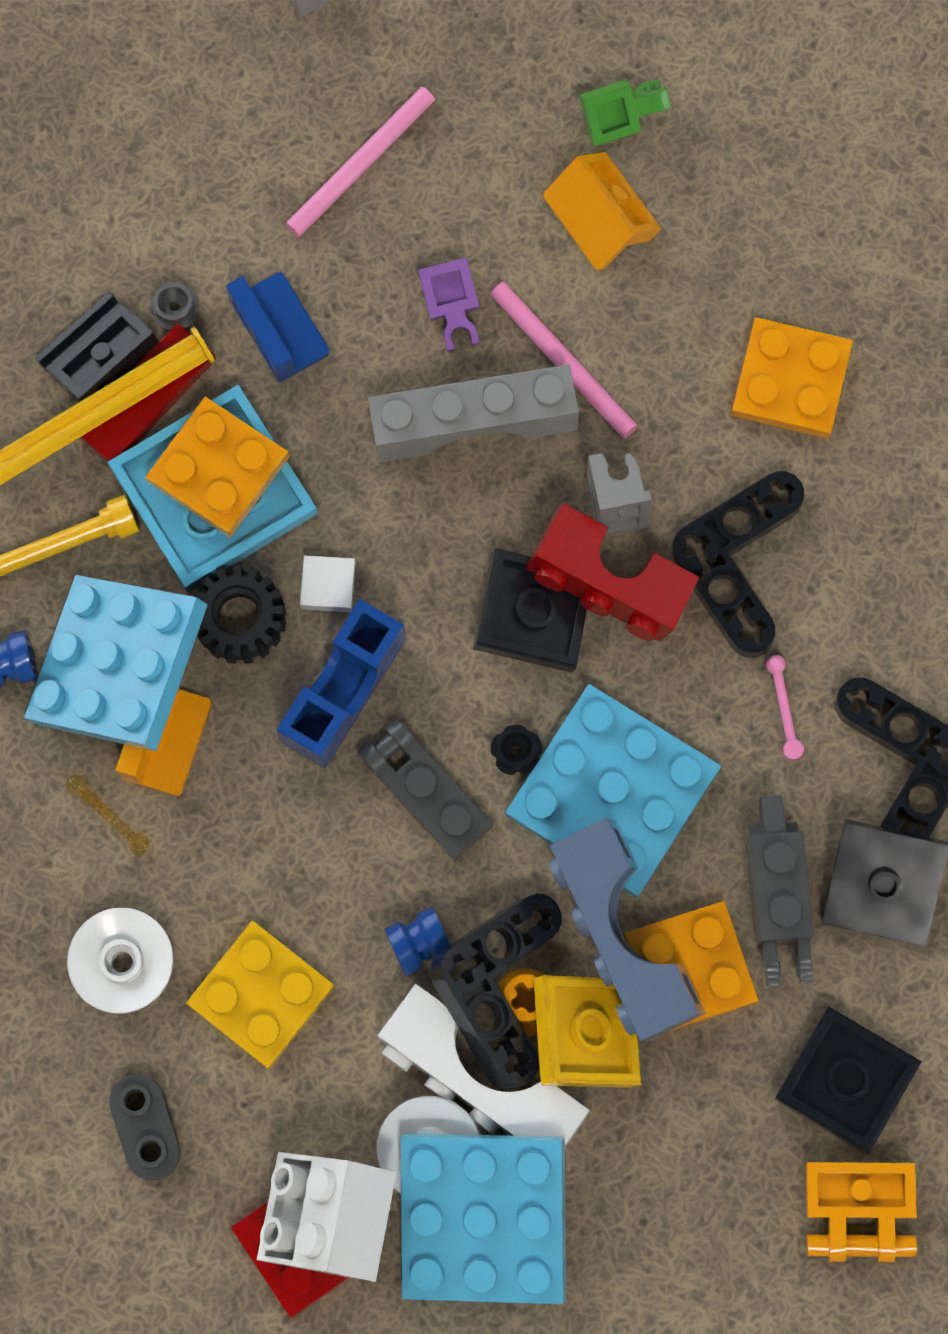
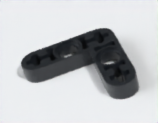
M776 471L760 479L684 526L673 540L672 557L675 564L694 575L703 572V565L695 555H690L687 558L683 555L687 546L686 540L689 538L696 544L702 541L708 544L704 549V558L710 567L717 560L722 563V566L711 569L701 580L698 579L693 591L731 648L737 654L746 658L759 657L771 648L775 638V624L730 556L787 522L799 512L804 500V487L794 474L786 471ZM776 485L781 491L789 488L792 491L789 498L790 506L785 507L781 502L774 503L766 508L764 515L769 520L763 522L758 507L749 499L756 497L757 504L760 506L771 498L773 486ZM732 511L745 512L752 520V529L744 535H733L725 529L723 524L724 517ZM717 579H728L736 585L738 596L731 603H717L710 597V584ZM745 602H748L751 608L745 609L743 613L749 625L755 627L761 624L764 627L760 635L762 643L757 645L751 639L743 642L739 638L744 628L736 615L730 622H727L724 616L738 611Z
M863 677L846 681L839 689L835 699V711L838 717L846 725L916 765L880 827L899 831L905 821L902 818L895 817L896 812L899 810L909 821L926 827L924 832L921 833L914 825L910 833L930 837L948 806V768L940 764L942 755L931 747H928L924 756L917 753L916 750L926 740L929 729L937 733L931 743L941 749H947L948 725L872 680ZM860 691L866 692L869 695L867 704L879 712L884 702L892 706L885 714L879 729L870 725L875 721L877 715L866 709H862L858 715L849 710L851 701L845 697L847 694L856 696ZM898 716L911 718L918 726L917 738L910 743L897 741L890 733V722ZM925 786L935 792L938 804L933 812L922 814L916 812L911 807L909 793L913 788Z
M536 893L514 902L440 951L433 958L430 966V977L435 989L487 1078L493 1085L501 1089H512L530 1083L536 1077L539 1068L535 1048L498 987L494 977L540 947L559 932L562 924L561 911L553 898L546 894ZM534 911H538L542 919L537 922V926L520 932L516 925L525 922L531 918ZM490 931L500 933L506 941L507 950L502 959L495 958L488 951L486 939ZM472 957L477 964L463 971L460 974V979L454 980L451 977L450 971L454 969L455 963ZM479 1003L488 1005L493 1011L495 1023L489 1032L481 1030L474 1020V1011ZM506 1036V1040L498 1042L499 1046L491 1047L489 1044L491 1040ZM514 1054L517 1057L518 1063L513 1067L514 1072L508 1073L504 1065L509 1061V1055Z

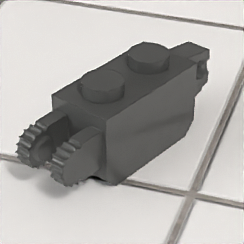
M782 795L763 796L759 800L761 825L749 827L750 836L746 843L755 941L757 948L762 947L766 986L779 985L781 966L780 961H778L777 946L795 945V970L800 984L812 983L813 970L810 942L814 938L804 834L803 831H798L797 822H785Z

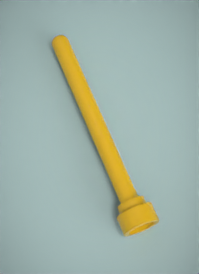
M126 494L106 501L107 507L98 510L99 516L1 554L0 577L108 534L109 538L119 535L121 539L141 532Z

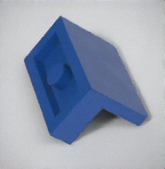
M278 272L251 288L244 276L225 285L230 303L279 383L329 355L328 346L283 273Z

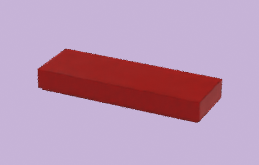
M177 323L136 367L191 334ZM210 351L216 361L215 354ZM209 360L205 361L79 439L106 462L112 460L137 445L212 364Z

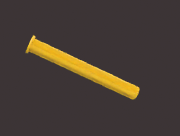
M195 327L191 328L192 334L2 448L0 450V485L205 361L209 360L211 364L214 363L215 359Z

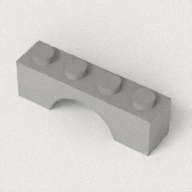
M570 364L368 397L379 463L430 455L435 449L449 442L482 434L510 433L528 439L578 430L579 411Z

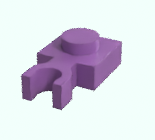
M467 257L418 270L431 321L446 318L447 326L444 330V339L448 353L455 351L452 335L457 330H466L471 335L472 345H480L476 328L466 318L465 312L479 309Z

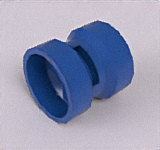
M26 630L11 633L6 640L1 641L0 688L6 682V678H9L10 681L16 680L21 684L37 680L33 648Z
M433 907L417 913L416 919L407 926L397 922L384 928L405 976L419 971L423 964L422 961L433 959L440 951L450 945Z

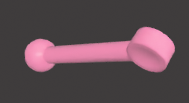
M771 655L766 660V669L773 675L786 738L783 754L789 760H797L803 755L804 746L796 739L783 677L786 662L780 655Z

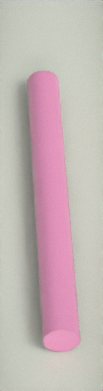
M421 86L285 223L286 227L300 238L435 101L430 91Z
M501 282L492 290L490 296L555 366L570 364L574 387L623 439H626L638 428L635 421L505 282Z

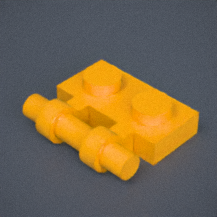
M805 1163L806 1218H828L827 1235H806L807 1256L828 1257L829 1262H846V1257H876L877 1262L894 1263L895 1257H916V1236L895 1235V1219L917 1218L915 1163ZM846 1218L876 1219V1235H846Z

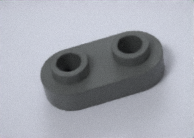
M134 1074L126 1076L114 1086L110 1095V1109L126 1162L132 1172L147 1180L166 1178L178 1166L181 1150L164 1093L154 1080L145 1075ZM136 1091L142 1092L145 1096L144 1106L138 1111H131L127 1106L129 1095ZM151 1142L158 1143L161 1148L159 1159L155 1162H146L143 1158L144 1147Z

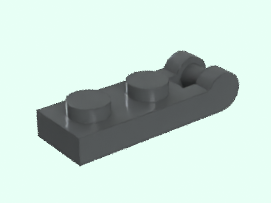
M395 719L384 729L387 733L373 746L368 743L357 754L455 862L493 828V823L423 749L407 728L399 720ZM401 749L410 760L395 772L387 763V760Z

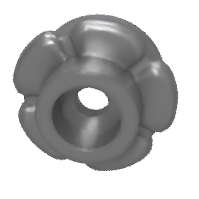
M170 282L162 285L157 289L150 301V312L156 316V323L163 329L171 330L177 323L183 328H187L197 318L198 296L192 289L187 288L181 283ZM178 304L180 307L177 311H172L170 309L171 305Z

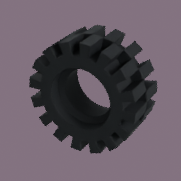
M233 565V571L226 572L224 567L216 570L217 577L211 580L207 576L202 581L203 589L201 592L196 590L193 596L207 604L197 634L204 648L210 651L211 655L217 659L223 657L227 663L236 664V660H243L244 664L252 663V658L258 655L264 658L269 654L268 649L272 645L277 647L281 641V631L285 632L286 610L279 589H276L274 582L267 575L264 578L259 570L252 567L250 571H244L242 565ZM244 597L250 599L257 605L259 610L256 624L244 633L229 632L222 627L219 621L221 608L227 601L233 598Z

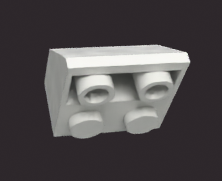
M278 1152L275 1170L271 1177V1190L265 1220L260 1233L257 1260L376 1282L397 1172L348 1160Z

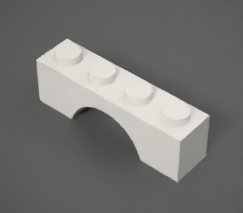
M415 984L377 1035L379 1040L386 1045L381 1054L405 1072L412 1065L429 1076L424 1085L437 1096L451 1101L456 1096L472 1108L469 1115L478 1126L489 1134L494 1135L498 1128H500L508 1135L565 1137L566 1147L589 1115L590 1110L559 1087L541 1086V1082L525 1090L515 1092L496 1091L478 1083L466 1072L459 1060L456 1049L458 1026L447 1007Z

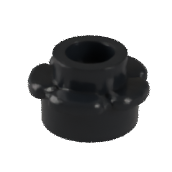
M522 725L506 727L501 734L494 737L491 743V754L493 757H496L497 768L508 775H514L516 772L521 774L530 773L539 761L538 754L542 752L540 738L536 733L530 732ZM513 747H520L521 753L514 755L511 752Z

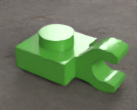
M625 79L579 95L589 138L594 146L640 132L641 126L638 117L661 112L671 107L668 90L666 87L661 88L659 79L645 82L636 87L634 91H632L631 85Z

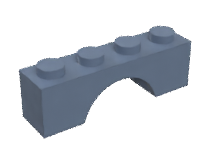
M606 817L549 845L555 859L549 861L552 874L562 890L569 887L577 904V907L571 909L573 919L584 938L592 936L600 954L593 958L596 969L607 987L614 984L623 1004L616 1006V1010L626 1032L630 1036L637 1033L640 1041H650L706 1014L684 965L656 964L638 955L628 945L622 935L618 922L619 898L625 884L638 868L616 821Z

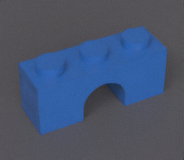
M359 599L332 641V653L320 676L309 689L305 686L302 688L276 729L281 743L325 769L407 640L404 624Z

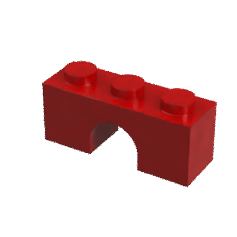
M562 503L551 517L525 569L536 574L535 579L544 587L554 591H562L564 589L580 598L581 605L590 612L600 616H608L609 614L626 623V629L636 637L647 641L655 639L661 642L674 630L699 577L656 553H653L641 565L636 577L620 578L611 574L604 567L600 559V545L609 527Z

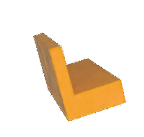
M606 152L577 156L543 194L546 202L596 270L605 269L627 246L648 242L661 230L659 224Z
M178 689L157 751L124 744L115 769L120 778L170 795L180 796L212 706L211 700L207 697Z

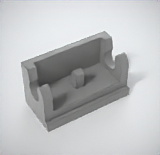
M603 453L588 456L587 490L594 520L609 527L605 536L648 528L651 507L650 491H644L639 465L636 459L629 453L625 455V467L628 469V475L623 480L612 479L609 476V465Z

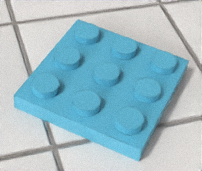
M239 385L212 400L274 442ZM193 412L107 462L187 592L201 585L207 576L210 579L216 576V570L223 567L226 570L318 514L316 506L288 462L285 463L231 538L148 484L145 476Z
M75 575L24 718L40 726L157 751L207 604L197 597Z
M588 684L506 810L505 816L549 844H553L606 817L616 821L638 868L627 881L623 890L638 899L716 777L721 765Z
M403 1134L401 1136L402 1299L564 1304L566 1301L565 1137Z

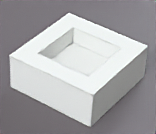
M304 555L300 597L301 609L351 612L356 570L355 558Z

